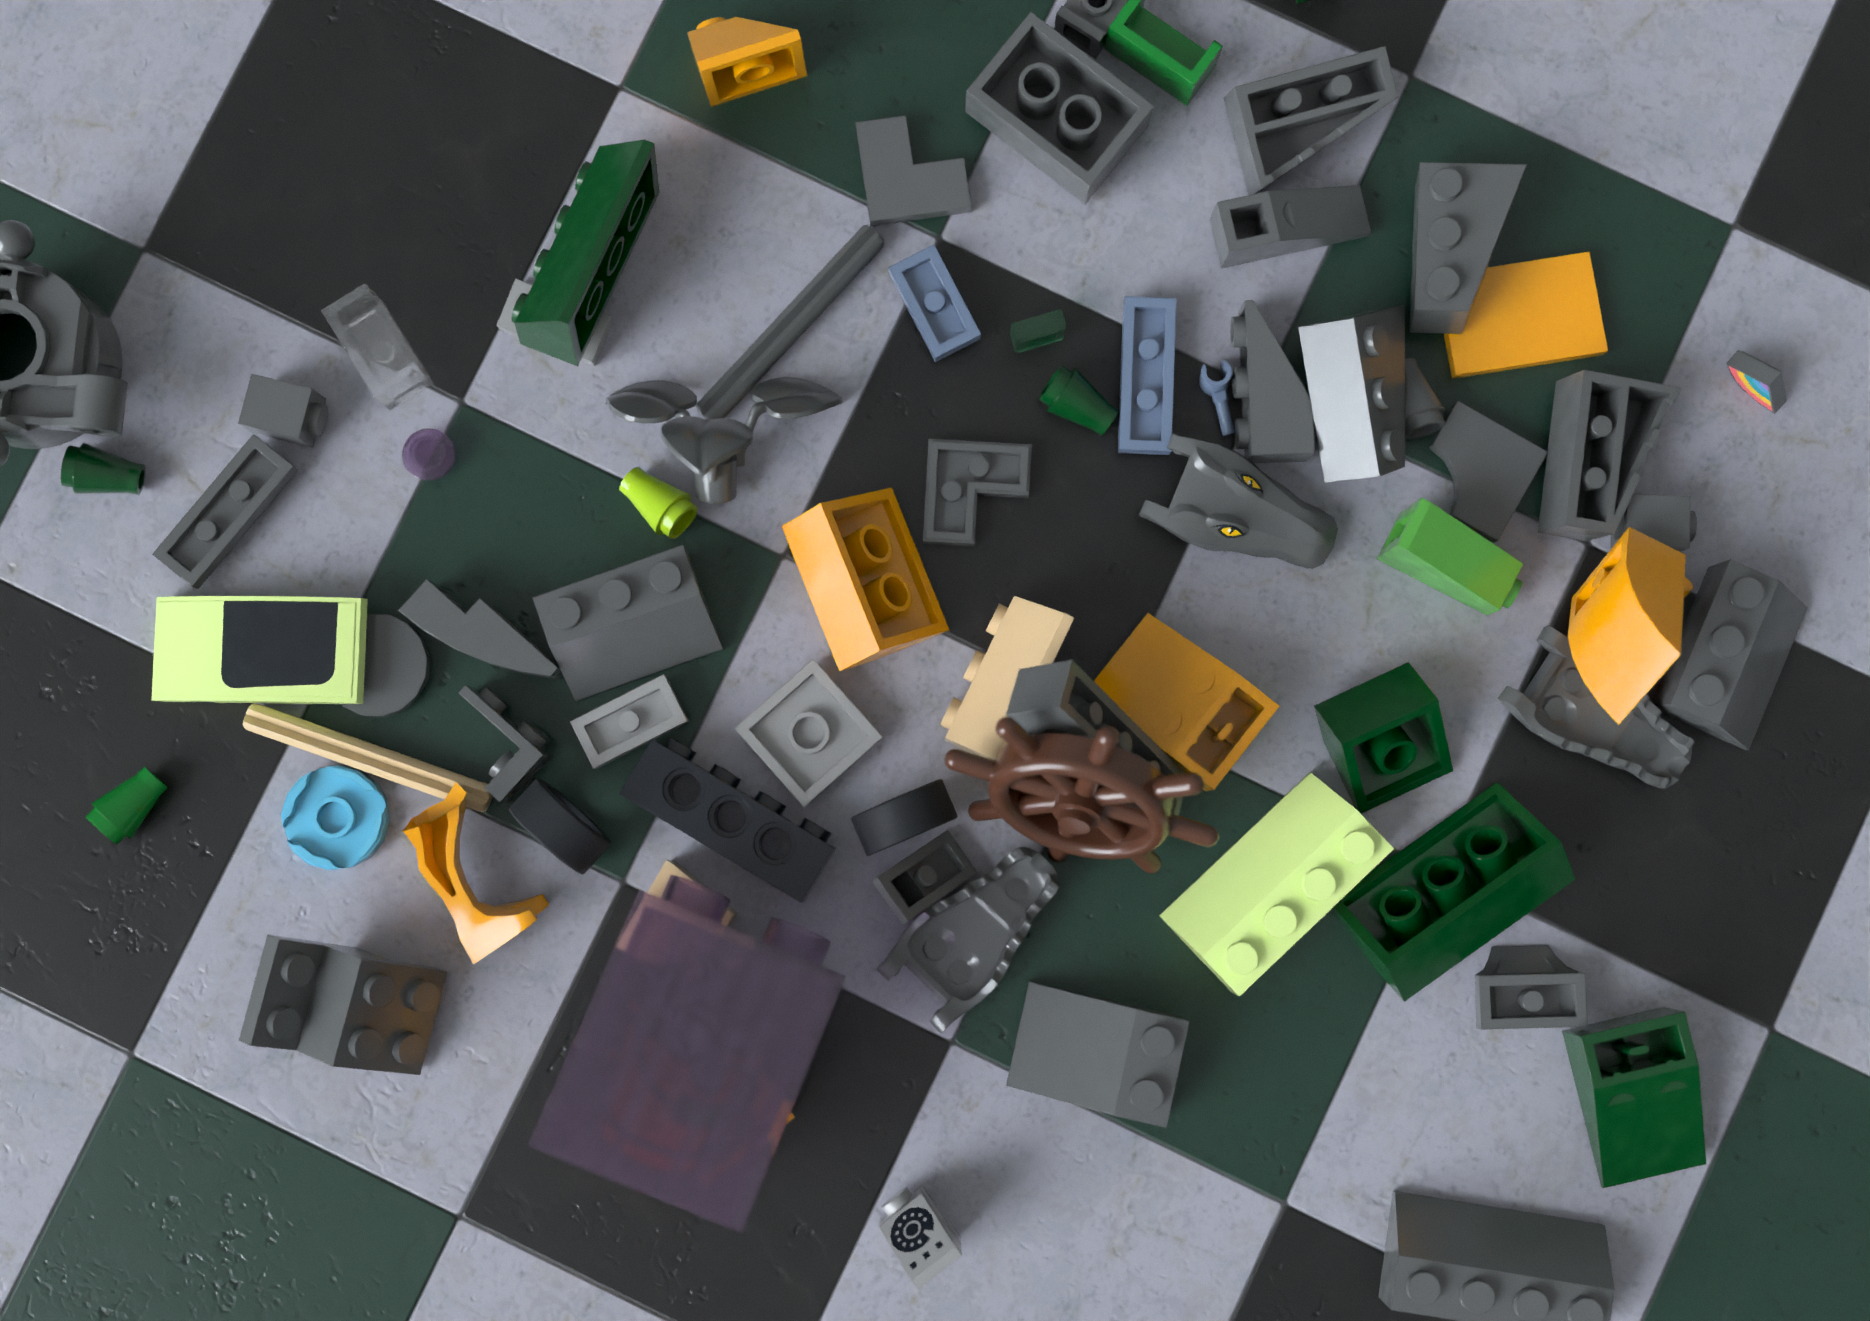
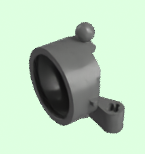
M16 220L0 222V315L14 313L25 317L36 333L37 349L33 362L22 374L11 380L0 381V467L9 458L10 446L23 449L51 448L70 442L84 433L108 437L122 436L128 383L121 379L122 349L117 331L111 319L102 307L87 294L45 267L25 260L32 254L35 247L34 235L27 225Z

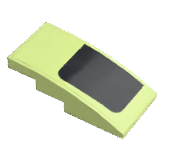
M306 596L157 597L151 700L162 702L363 704L368 599Z

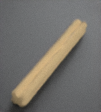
M251 704L243 720V727L248 731L444 800L456 782L467 793L466 807L479 812L486 811L493 798L484 789L488 785L486 783L261 704Z

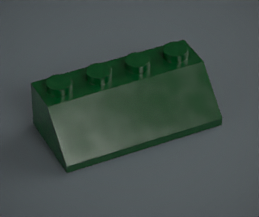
M645 139L599 146L592 162L586 161L583 163L575 184V189L578 192L571 206L564 205L556 219L554 233L557 235L550 250L544 248L536 260L533 270V277L536 279L529 294L522 293L515 303L512 322L515 324L521 345L578 367L660 193L655 145Z
M1497 782L1367 874L1332 909L1374 969L1405 1002L1576 879L1562 842Z

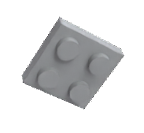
M814 659L734 728L803 807L811 803L883 739L881 734Z

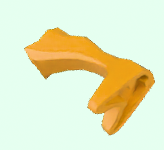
M455 782L444 801L425 809L418 816L411 818L403 832L416 848L419 871L443 899L455 921L459 940L471 961L475 964L538 919L536 915L543 911L549 903L543 894L497 906L477 900L466 880L460 862V835L467 793Z

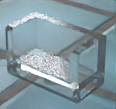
M367 284L361 285L321 310L373 396L389 410H392L434 384L383 300Z

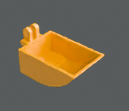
M1628 527L1572 597L1568 627V640L1572 658L1582 680L1597 702L1618 725L1681 655L1684 597L1693 589L1692 583L1685 577L1686 555L1631 527Z

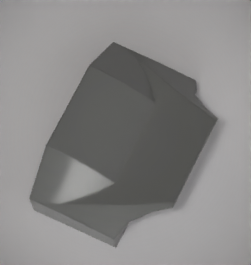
M1549 945L1491 947L1484 969L1475 975L1476 1028L1491 1030L1588 1027L1585 973L1567 967L1554 954Z

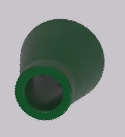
M1063 365L1056 370L1039 396V400L1048 405L1046 411L1092 429L1099 435L1105 433L1119 411L1109 404L1076 368L1070 371Z
M83 443L80 447L71 445L67 447L62 461L60 479L61 485L73 488L75 494L131 493L140 495L144 485L146 468L144 464L131 462Z

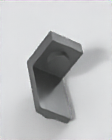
M465 685L459 691V694L520 748L515 754L508 751L497 760L488 773L493 779L484 788L499 802L511 803L552 757L542 748L547 740L525 720L517 726L503 713L508 707L507 703L490 688L484 685L478 691L474 687Z

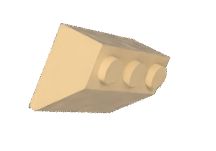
M1017 596L1013 597L1009 607L999 603L986 629V632L994 635V638L986 654L976 650L964 674L963 679L972 682L963 701L953 697L940 725L949 729L945 741L969 753L995 760L998 752L1007 744L997 734L996 724L1002 717H1007L1006 712L1019 669L1053 663L1074 617Z

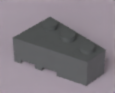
M1582 370L1556 381L1538 533L1582 541L1615 534L1642 476L1639 474L1640 468L1650 447L1656 445L1662 432L1659 430L1669 405L1676 402L1681 387L1589 370Z

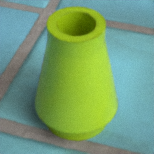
M640 467L630 470L619 486L620 492L628 497L657 535L665 534L670 539L677 538L686 531L697 514V506L691 502L690 494L646 473Z

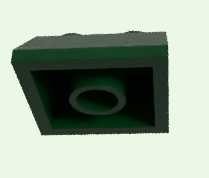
M1409 662L1314 705L1323 742L1354 807L1361 814L1453 771L1438 698Z

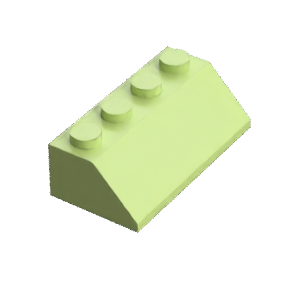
M1310 772L1159 916L1231 993L1241 996L1394 848L1356 808Z

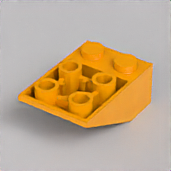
M1149 613L1146 614L1094 680L1185 773L1193 772L1199 774L1204 781L1203 789L1205 791L1214 790L1279 708L1277 703L1236 671Z

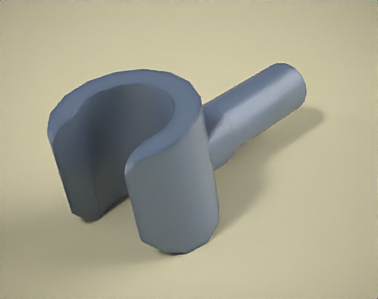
M1222 360L1221 374L1224 379L1213 381L1208 378L1206 366L1203 364L1199 386L1205 394L1212 396L1222 436L1233 434L1235 431L1226 392L1230 384L1232 368L1226 360Z

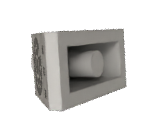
M922 1185L912 1193L905 1187L882 1205L881 1208L886 1214L880 1218L879 1228L918 1290L962 1256L960 1234Z

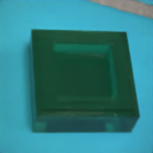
M1062 309L1011 323L1010 338L1014 351L1021 353L1061 341L1064 338L1067 327Z

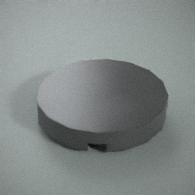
M367 614L363 704L341 705L366 717H389L406 711L415 703L414 700L419 697L422 690L424 691L430 679L431 657L422 636L410 624L391 615Z

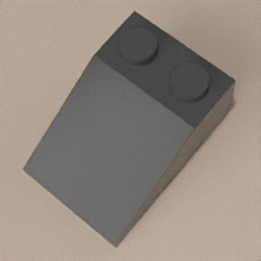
M1029 981L1006 1086L1109 1115L1167 1128L1189 1021L1183 1016Z

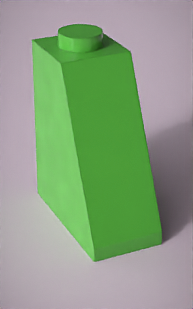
M1420 498L1398 515L1376 558L1487 616L1501 610L1502 606L1508 609L1522 586V581L1517 579L1523 566L1522 562L1423 498Z

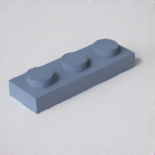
M1124 297L1118 453L1170 455L1171 450L1167 449V445L1172 435L1177 298Z

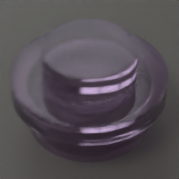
M431 428L421 429L410 435L402 451L403 462L407 470L415 477L427 481L437 480L445 476L452 469L456 456L454 445L449 437L443 432Z

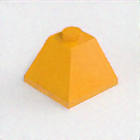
M715 17L701 22L696 30L687 32L711 107L807 76L802 42L797 29L740 17H733L727 20L722 17Z

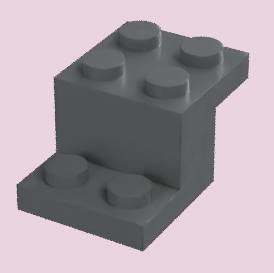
M267 934L239 1041L250 1046L296 1050L332 1067L420 1075L447 971L436 967L391 961L357 947Z

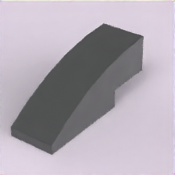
M426 579L398 610L423 631L443 643L496 667L530 676L558 680L563 676L558 664L491 604L480 598L466 611L439 585Z

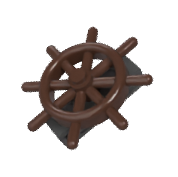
M1073 660L1019 669L1006 712L1007 717H1002L996 724L997 734L1007 744L998 752L995 760L960 749H951L945 755V764L949 769L989 781L988 794L990 799L976 800L970 804L968 814L974 821L1003 819L1020 834L1048 847V856L1056 863L1065 861L1069 854L1104 860L1130 858L1143 871L1152 874L1161 868V859L1153 850L1162 845L1168 836L1204 847L1214 846L1219 839V833L1215 827L1179 816L1183 796L1196 795L1202 791L1204 787L1202 777L1193 772L1185 773Z

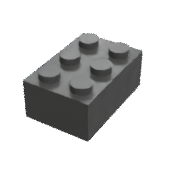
M1030 12L967 89L965 112L1086 204L1146 130L1154 106Z

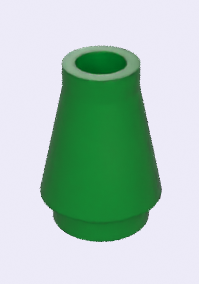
M144 766L136 775L93 801L91 804L94 808L85 817L109 840L118 845L126 836L132 839L160 795L168 787Z

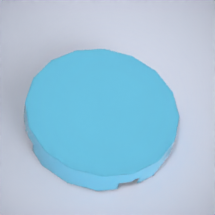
M341 765L319 768L299 778L287 793L281 813L282 827H285V834L288 838L287 842L292 851L307 864L327 870L355 867L371 858L384 842L390 823L388 801L379 784L363 771Z

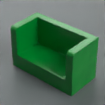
M1128 0L1109 26L1104 50L1188 106L1216 67L1223 45L1214 40L1206 51L1143 8L1145 0Z

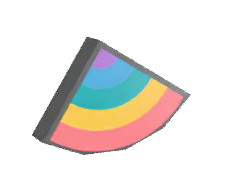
M1739 350L1726 363L1731 375L1741 388L1771 412L1776 413L1787 401L1782 372L1777 368Z

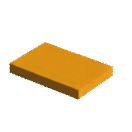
M1590 252L1488 267L1463 333L1444 334L1452 379L1602 356L1607 353L1608 347Z

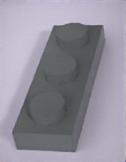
M253 434L152 555L191 587L199 589L299 469L261 438Z

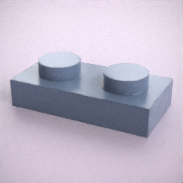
M934 244L888 267L889 275L935 362L981 339V333Z

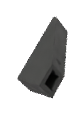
M1360 185L1265 191L1219 201L1210 217L1221 269L1364 238L1372 234Z
M1245 300L1238 312V316H1232L1230 322L1232 348H1240V367H1234L1232 376L1233 396L1235 399L1242 398L1243 418H1236L1235 420L1236 449H1244V456L1254 464L1306 462L1315 453L1314 422L1310 396L1254 301Z

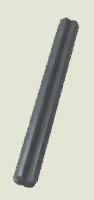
M863 225L697 403L696 409L704 419L725 418L879 253L884 246V240L875 229L869 225Z

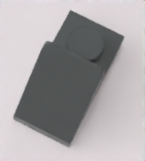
M946 830L876 877L872 882L901 924L904 925L978 872L950 832Z

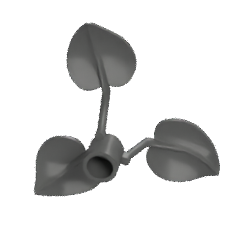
M780 377L766 380L752 388L751 398L757 403L752 405L745 424L728 418L703 419L690 416L686 409L697 405V396L687 387L668 381H645L626 386L606 397V404H609V408L614 414L631 422L660 423L667 421L661 427V437L671 452L695 472L696 498L706 503L719 504L732 501L737 495V467L745 465V453L747 447L753 442V430L760 415L767 412L772 417L779 419L805 417L842 404V397L820 384L805 379Z

